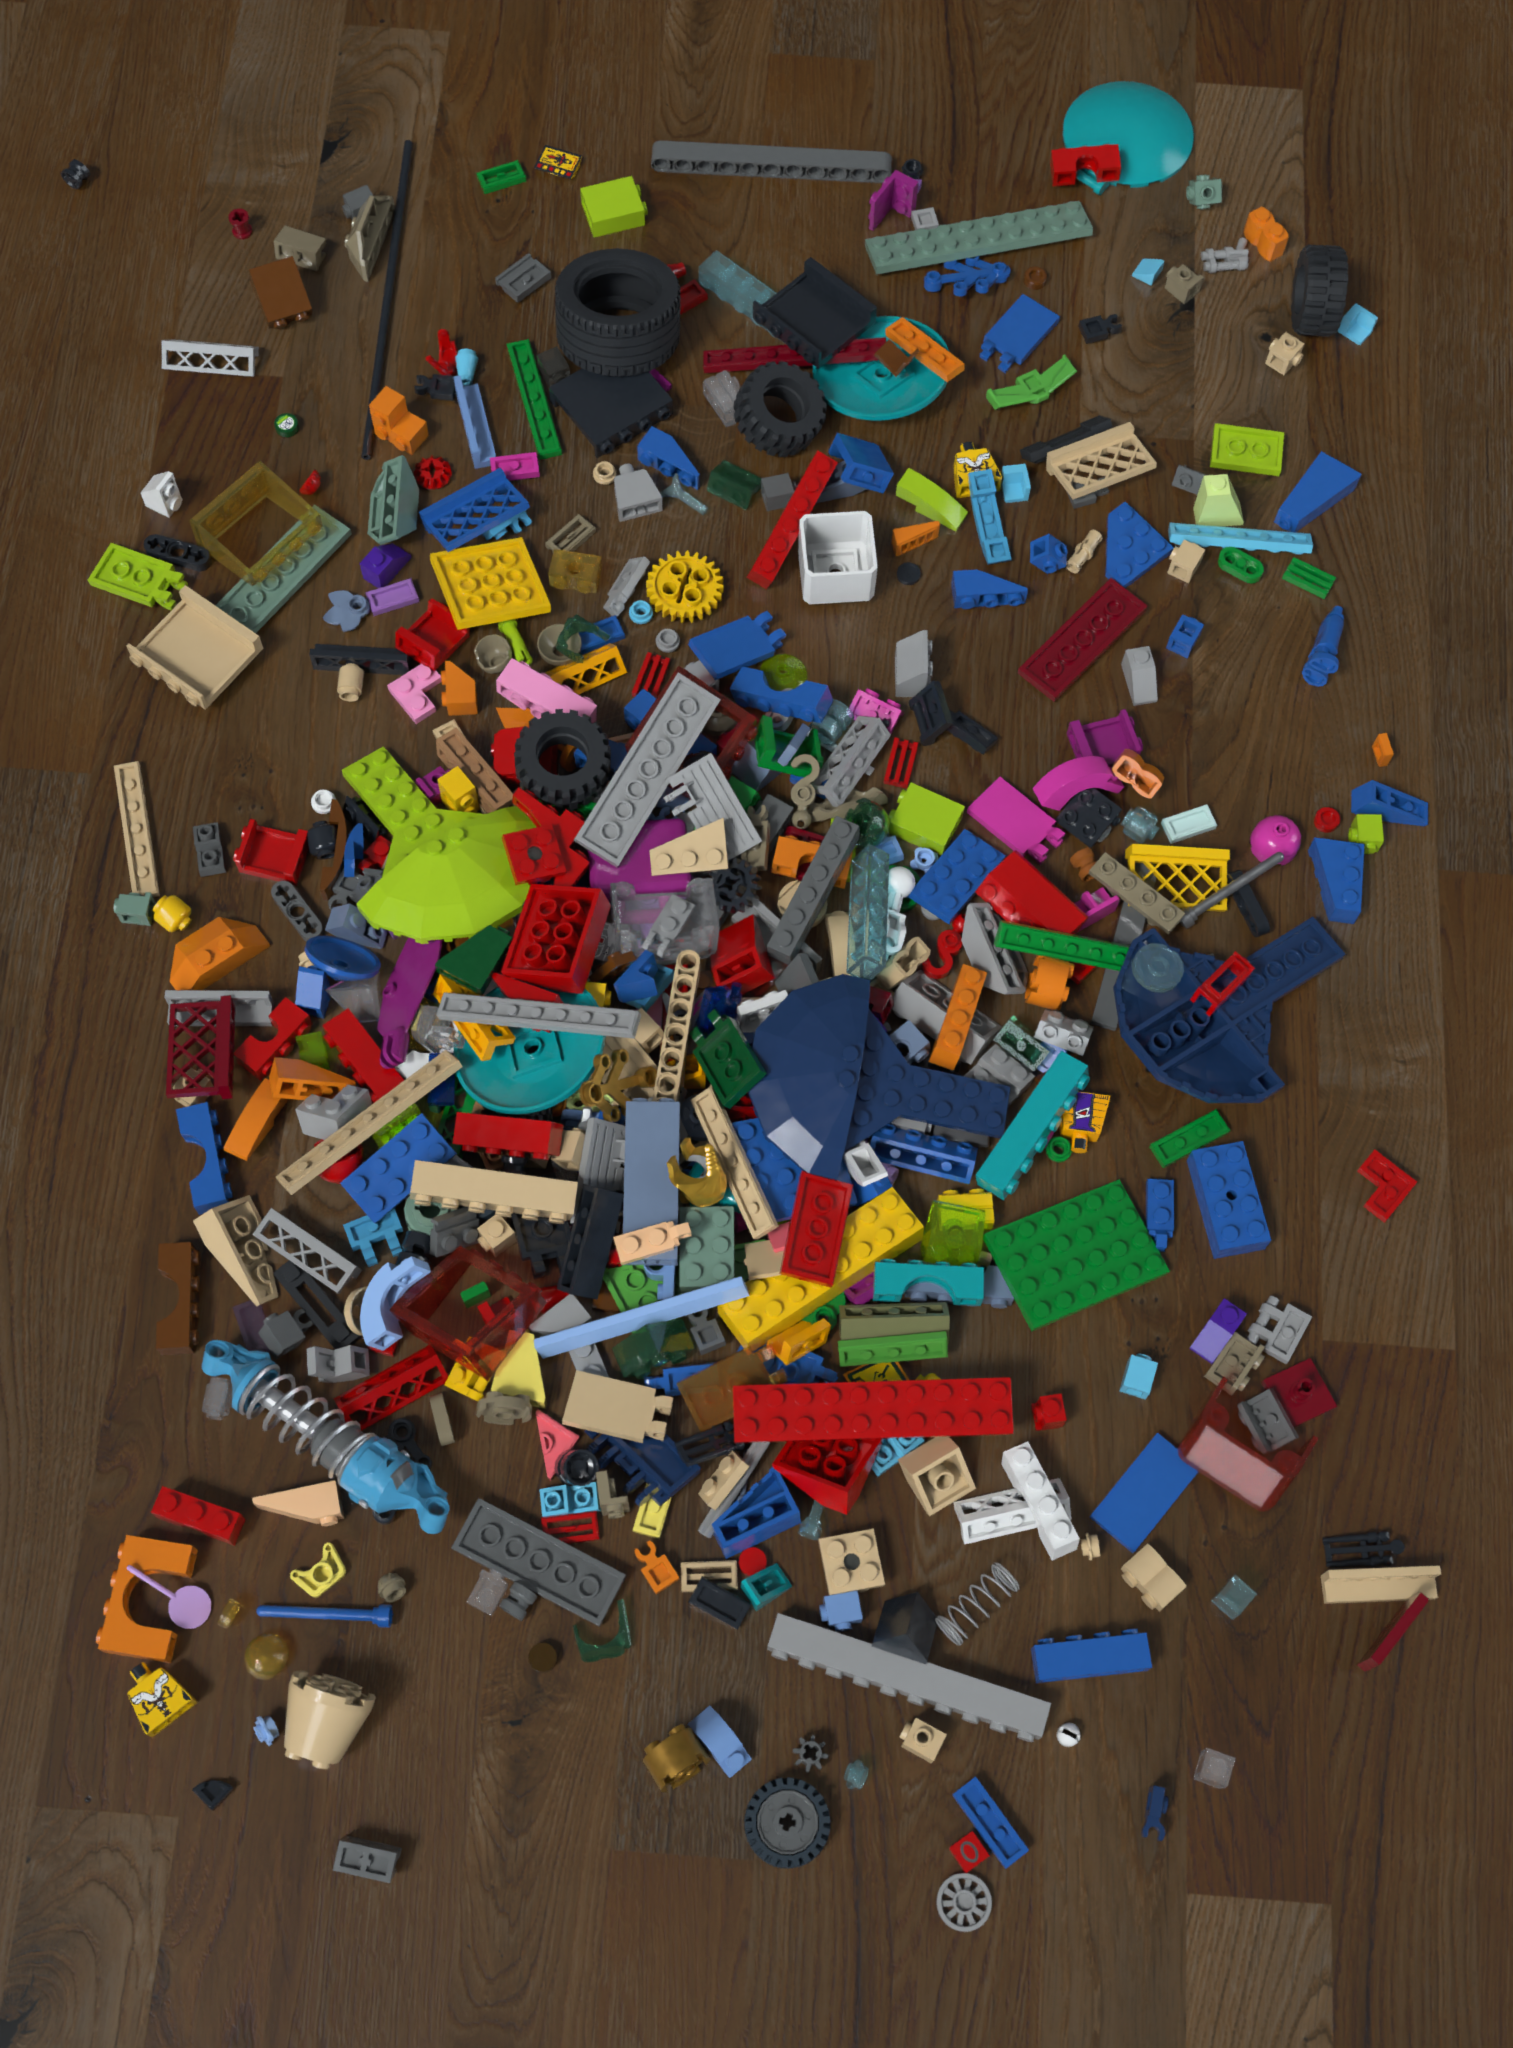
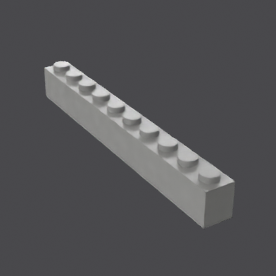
M779 1613L777 1614L767 1650L772 1651L771 1656L787 1661L788 1657L799 1660L798 1665L804 1668L814 1670L815 1666L826 1669L825 1674L831 1677L842 1679V1675L853 1678L852 1683L858 1686L869 1688L871 1684L880 1687L881 1693L896 1697L897 1693L908 1696L907 1701L923 1706L924 1702L935 1705L934 1710L937 1712L951 1715L953 1711L962 1714V1720L978 1724L980 1720L989 1723V1728L1000 1733H1006V1730L1018 1733L1017 1738L1027 1742H1034V1739L1039 1740L1042 1738L1051 1706L1049 1702L928 1662L923 1664L872 1647L870 1643Z

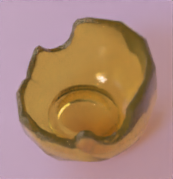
M273 1633L260 1634L252 1639L244 1655L247 1672L254 1678L270 1680L285 1668L289 1656L286 1642L279 1635Z

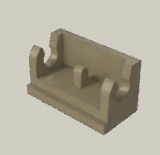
M284 226L274 239L275 258L281 260L293 256L296 265L317 272L326 256V253L322 252L326 245V238Z

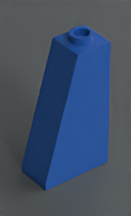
M1321 451L1279 508L1274 523L1290 532L1299 531L1353 492L1362 474Z

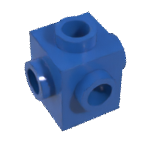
M1051 534L1031 541L1030 563L1046 574L1054 573L1056 570L1067 566V546Z

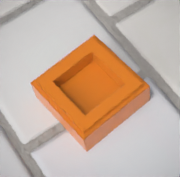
M1387 733L1378 734L1372 745L1379 767L1388 766L1394 755Z

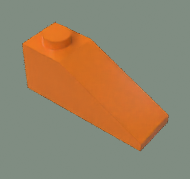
M275 1057L269 1076L273 1098L305 1100L311 1094L333 1099L348 1084L356 1086V1082L352 1079L299 1059Z

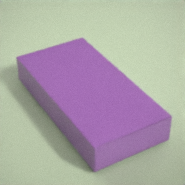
M411 578L366 592L373 616L419 602Z

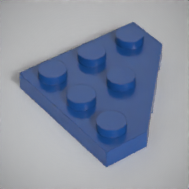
M1124 502L1110 512L1107 517L1105 576L1108 579L1112 578L1126 589L1168 557L1174 547L1128 503Z

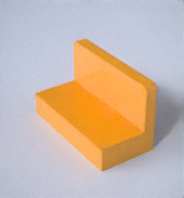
M824 1318L812 1325L810 1322L801 1321L767 1340L766 1346L787 1366L825 1344L831 1324Z

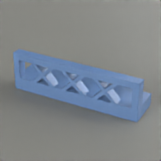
M460 375L454 376L456 396L474 468L491 466L490 458L496 457L479 386L478 384L463 386Z

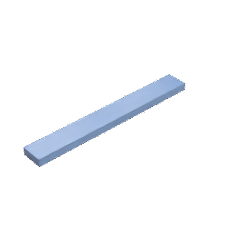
M736 1277L533 1340L534 1346L544 1359L748 1297V1288L742 1277Z

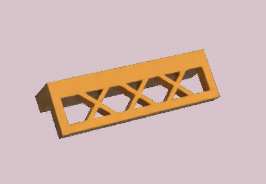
M611 643L582 655L567 665L558 666L545 672L554 682L562 685L563 680L568 678L576 681L573 692L578 695L627 673L617 646ZM615 657L619 669L612 673L603 671L606 661ZM590 668L596 670L597 674L594 681L587 683L581 680L585 670Z
M441 974L433 992L439 1003L444 992L480 996ZM453 1021L481 1061L491 1060L496 1046L514 1044L516 1039L507 1026ZM491 1030L501 1033L502 1036L496 1037Z

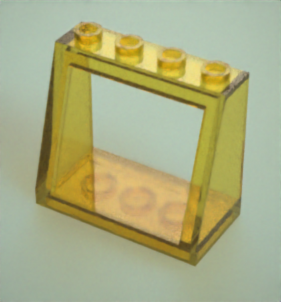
M261 461L256 463L189 520L197 545L206 548L213 558L252 587L256 583L262 582L275 567L281 566L293 551H298L303 546V543L311 536L317 535L323 526L320 514ZM267 497L301 521L302 524L249 569L217 539Z

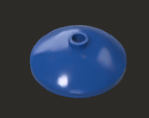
M315 936L306 942L304 948L310 962L319 970L325 971L326 975L337 981L367 980L376 976L381 967L380 960L370 950L355 942L339 937Z

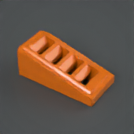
M939 521L893 529L891 543L895 556L902 555L938 538Z

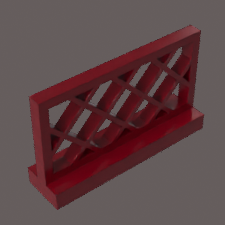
M231 995L221 996L220 1001L170 1004L166 1079L167 1098L221 1095L222 1099H233V1053L236 1008ZM217 1009V1015L209 1022L201 1016L207 1010ZM188 1011L192 1014L184 1023L176 1019L177 1012ZM198 1019L204 1026L194 1034L188 1027ZM208 1030H211L216 1034V1037L209 1044H206L200 1038ZM184 1031L191 1038L180 1046L175 1041V1038ZM195 1042H198L204 1047L199 1053L193 1056L186 1051ZM210 1052L215 1056V1060L206 1067L199 1060ZM181 1054H184L190 1061L180 1069L174 1064V1061ZM196 1064L203 1071L192 1079L186 1072ZM207 1075L214 1079V1087H201L198 1083ZM181 1076L189 1082L183 1089H173V1084Z

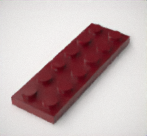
M1110 578L1018 669V674L1055 702L1146 612L1148 606Z

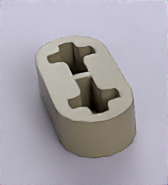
M443 1393L429 1396L441 1446L455 1443Z

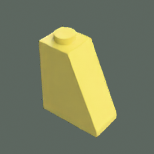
M515 1327L514 1330L507 1328L501 1350L506 1355L503 1361L500 1360L497 1365L491 1391H498L503 1393V1396L511 1397L520 1394L530 1397V1404L532 1406L546 1409L547 1401L538 1352L533 1341L535 1340L534 1334H531L530 1330L523 1327Z

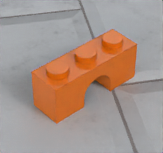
M779 836L771 873L796 878L798 868L804 863L812 862L821 843L817 841H800L794 836ZM853 852L849 856L834 887L845 889Z

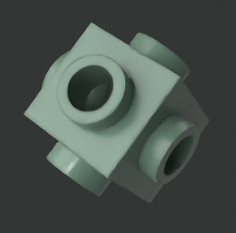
M1209 174L1197 175L1196 180H1189L1186 196L1190 204L1197 205V209L1210 208L1212 203H1221V179L1210 178Z

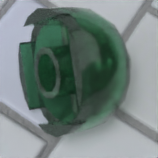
M862 798L856 801L859 804L854 810L851 808L848 810L844 819L859 826L860 838L855 848L867 850L876 848L887 838L890 825L889 816L881 805L867 798Z

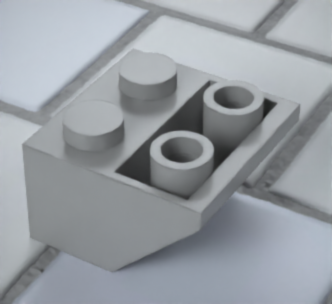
M922 630L896 642L895 697H914L931 681L933 663L930 661L932 640H928V630Z

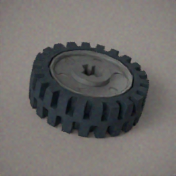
M779 1778L764 1784L755 1792L746 1808L744 1829L747 1841L760 1859L774 1867L785 1869L797 1868L811 1862L823 1850L829 1837L830 1814L824 1798L816 1788L800 1779ZM786 1815L792 1816L791 1821H795V1827L791 1826L788 1831L783 1830V1825L779 1824V1819H785Z

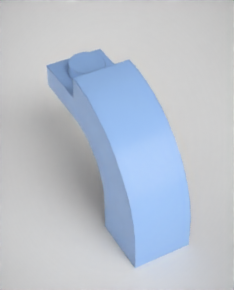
M413 1256L404 1259L398 1266L387 1262L372 1278L364 1294L360 1312L361 1331L366 1345L384 1351L403 1337L397 1318L398 1305L405 1291L431 1272L427 1262Z

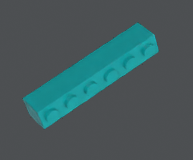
M1063 1051L1059 1053L975 1175L978 1186L1002 1200H1005L1008 1194L1012 1195L1019 1185L1018 1179L1022 1173L1026 1174L1030 1170L1034 1162L1032 1160L1037 1152L1041 1153L1048 1142L1047 1137L1050 1132H1055L1062 1121L1061 1116L1065 1110L1069 1111L1076 1101L1075 1095L1079 1090H1084L1090 1080L1088 1065Z

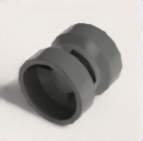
M514 1581L510 1587L509 1596L503 1598L499 1607L516 1619L523 1621L527 1615L526 1609L535 1602L538 1596Z

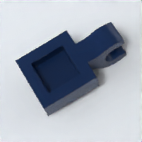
M1155 1785L1149 1787L1144 1816L1146 1818L1141 1829V1835L1144 1838L1148 1837L1150 1827H1154L1157 1830V1841H1162L1165 1837V1829L1159 1821L1161 1813L1165 1814L1168 1806V1796H1164L1165 1788Z

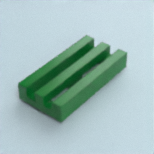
M518 160L476 173L484 194L526 182V176Z
M1293 557L1282 579L1325 599L1336 577ZM1291 572L1294 573V574H1296V575H1298V576H1300V577H1302V578H1304V579H1301V578H1299V577H1297V576L1291 574ZM1312 582L1315 583V584H1317V585H1319V586H1321V587H1323V588H1325V589H1322V588H1320V587H1318V586L1312 584Z

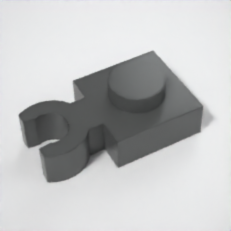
M343 868L332 888L333 892L337 895L329 899V909L332 910L338 903L345 905L348 904L349 900L355 901L352 892L364 876L354 872V877H344Z
M707 1309L702 1310L700 1317H694L692 1314L688 1315L689 1322L695 1326L690 1328V1331L701 1356L726 1346L725 1339L715 1318L708 1321Z

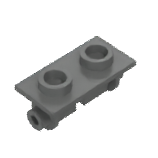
M1178 465L1172 486L1198 495L1203 476L1207 475L1187 468V465Z

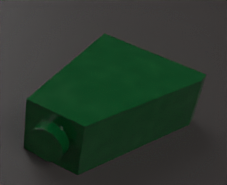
M488 925L439 959L435 964L437 972L474 993L483 996L493 979L491 977L492 973H497L507 956L512 941L511 933L500 926L494 928Z

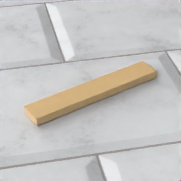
M139 761L114 765L132 893H138L145 897L146 892H151L153 897H158L160 893L141 766Z
M709 1087L690 1101L709 1143L713 1145L716 1151L715 1153L721 1167L726 1174L728 1185L752 1238L758 1240L779 1225L723 1104L713 1087Z

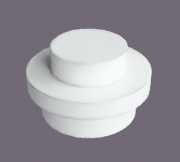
M328 790L317 791L311 799L314 811L319 814L330 813L331 801L336 799L334 794Z

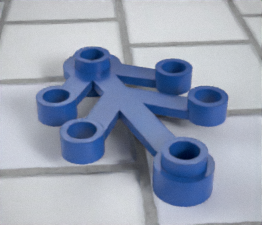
M979 256L965 258L966 265L958 263L957 260L943 263L944 268L953 269L960 273L940 275L937 271H930L924 277V288L929 292H937L941 290L942 283L956 282L953 287V293L961 297L965 296L967 290L976 283V292L983 294L989 291V287L993 283L1007 281L1010 275V267L1002 262L994 264L980 260ZM976 266L982 270H977L971 267Z

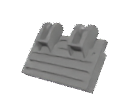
M712 753L667 778L672 788L682 782L684 786L665 796L664 800L666 802L673 801L677 796L686 791L691 797L690 801L675 807L671 811L674 816L696 805L697 808L687 813L696 829L724 818L728 860L762 842L761 837Z
M588 1118L577 1180L574 1215L570 1223H574L583 1184L624 1192V1168L620 1167V1165H625L624 1125L598 1118ZM622 1210L620 1211L619 1217H618V1218H620V1219H623V1211H622ZM617 1221L616 1233H619L621 1222Z

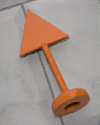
M496 708L504 728L529 727V721L534 718L529 708H526V710L521 708ZM558 744V749L562 751L560 765L564 770L572 772L577 768L574 758V752L577 748L568 744L566 746Z

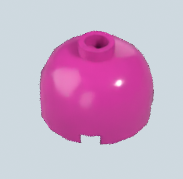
M1273 815L1265 817L1258 822L1251 833V851L1261 862L1273 854L1281 852L1284 855V859L1278 864L1286 865L1294 859L1300 849L1301 834L1299 828L1291 819L1285 816Z

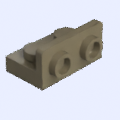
M607 1471L596 1472L602 1515H608L609 1519L624 1517L625 1512H630L628 1496L617 1497L614 1478H609Z

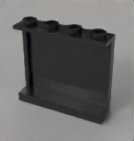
M812 257L804 262V272L764 304L761 305L756 300L753 301V319L756 323L763 325L774 337L781 339L791 350H795L806 362L813 364L818 369L876 323L877 307Z
M582 368L549 387L550 402L555 408L560 405L595 448L596 458L611 453L614 448L623 443H628L636 435L648 431L651 426L660 421L667 420L673 414L672 398L650 372L617 377L596 374Z

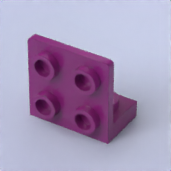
M897 170L890 177L887 176L878 192L875 191L870 198L869 229L874 231L891 208L911 218V212L916 209L918 181Z

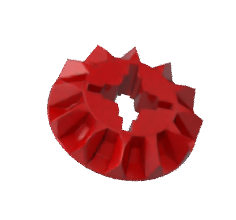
M433 455L427 459L422 457L421 462L416 463L414 471L416 482L426 489H439L445 486L450 481L452 475L449 462L444 461L441 456L435 458ZM431 467H434L436 470L434 478H432L429 472Z

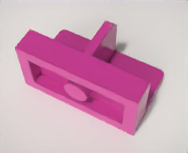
M1103 887L1092 894L1088 891L1084 892L1081 900L1074 903L1089 917L1079 931L1116 911L1120 898L1117 895L1111 898Z

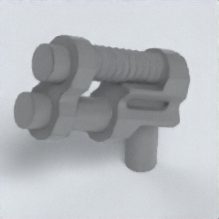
M1240 238L1236 250L1229 246L1224 247L1223 250L1213 251V248H1208L1201 252V260L1206 261L1203 264L1204 271L1216 273V271L1237 269L1241 271L1248 268V249H1245L1248 242L1247 239ZM1218 259H1224L1223 262H1216Z

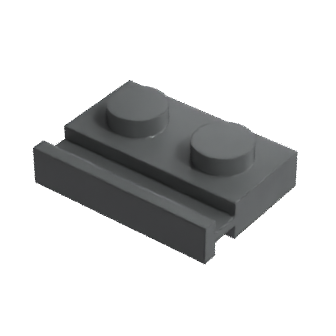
M528 253L498 275L495 281L496 285H500L503 291L518 303L551 279V272L538 260H534L531 254Z
M463 1207L431 1218L433 1229L430 1232V1254L440 1257L477 1244V1228L479 1227V1219L476 1218L477 1213L468 1211L469 1207Z

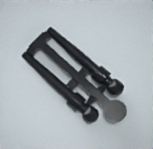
M728 1420L723 1425L720 1423L716 1424L711 1429L675 1442V1447H677V1453L682 1462L689 1467L722 1455L728 1456L732 1450L734 1452L735 1450L737 1452L744 1450L745 1443L733 1442L734 1433L729 1434L728 1432L733 1430L734 1424L731 1420ZM724 1433V1437H721L719 1439H716L714 1437ZM705 1438L710 1440L708 1443L688 1450H684L682 1447ZM713 1448L715 1449L714 1451L706 1453L692 1460L689 1459V1457L694 1456L696 1454L705 1452Z
M1370 1531L1366 1532V1534L1322 1538L1326 1567H1380L1382 1564L1384 1566H1391L1393 1564V1557L1391 1555L1383 1557V1552L1391 1551L1394 1555H1399L1404 1551L1405 1546L1402 1541L1397 1539L1388 1545H1382L1381 1542H1387L1390 1538L1388 1531H1381L1379 1533ZM1366 1541L1368 1543L1377 1542V1545L1366 1546ZM1360 1542V1546L1330 1548L1329 1543ZM1367 1552H1378L1379 1556H1370L1368 1558ZM1361 1553L1362 1559L1331 1560V1555Z

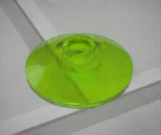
M774 655L766 659L760 667V670L765 674L769 688L775 691H782L787 688L795 689L807 681V671L804 664L792 655ZM780 670H785V671H787V672H786V673H780L779 671H780Z

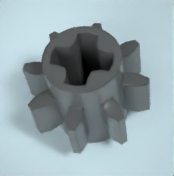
M814 1735L811 1736L808 1742H805L803 1738H799L801 1749L795 1748L792 1750L794 1754H799V1759L795 1765L798 1766L801 1763L806 1765V1773L809 1772L810 1766L814 1765L818 1770H821L820 1758H828V1755L821 1751L826 1743L821 1742L818 1745L814 1742ZM805 1747H808L810 1750L814 1748L817 1750L815 1754L816 1760L813 1761L811 1758L805 1759L803 1757L806 1752Z

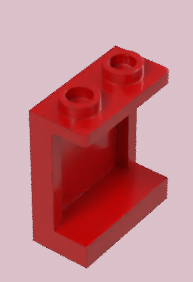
M431 598L428 601V610L408 630L401 626L395 632V648L435 671L469 638L470 628L457 630L450 609L445 604Z
M250 819L248 826H244L242 830L240 848L237 847L234 852L233 860L238 871L278 882L288 881L292 885L297 886L309 852L307 842L308 831L298 829L297 834L259 826L256 819Z

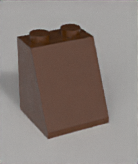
M293 256L249 269L250 283L268 328L280 329L287 326L288 322L294 320L296 322H303L309 319V316L312 315V307Z

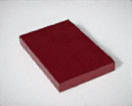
M1420 1592L1406 1600L1358 1662L1357 1666L1365 1672L1381 1665L1428 1603L1429 1598Z

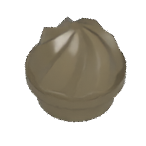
M397 1573L384 1574L378 1581V1593L386 1602H395L405 1595L406 1583Z

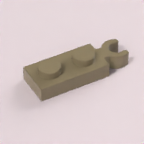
M762 805L761 812L755 815L753 806H749L747 813L762 842L741 853V860L750 862L751 866L758 869L757 871H765L768 867L771 826L768 820L765 821L768 818V810L765 805Z

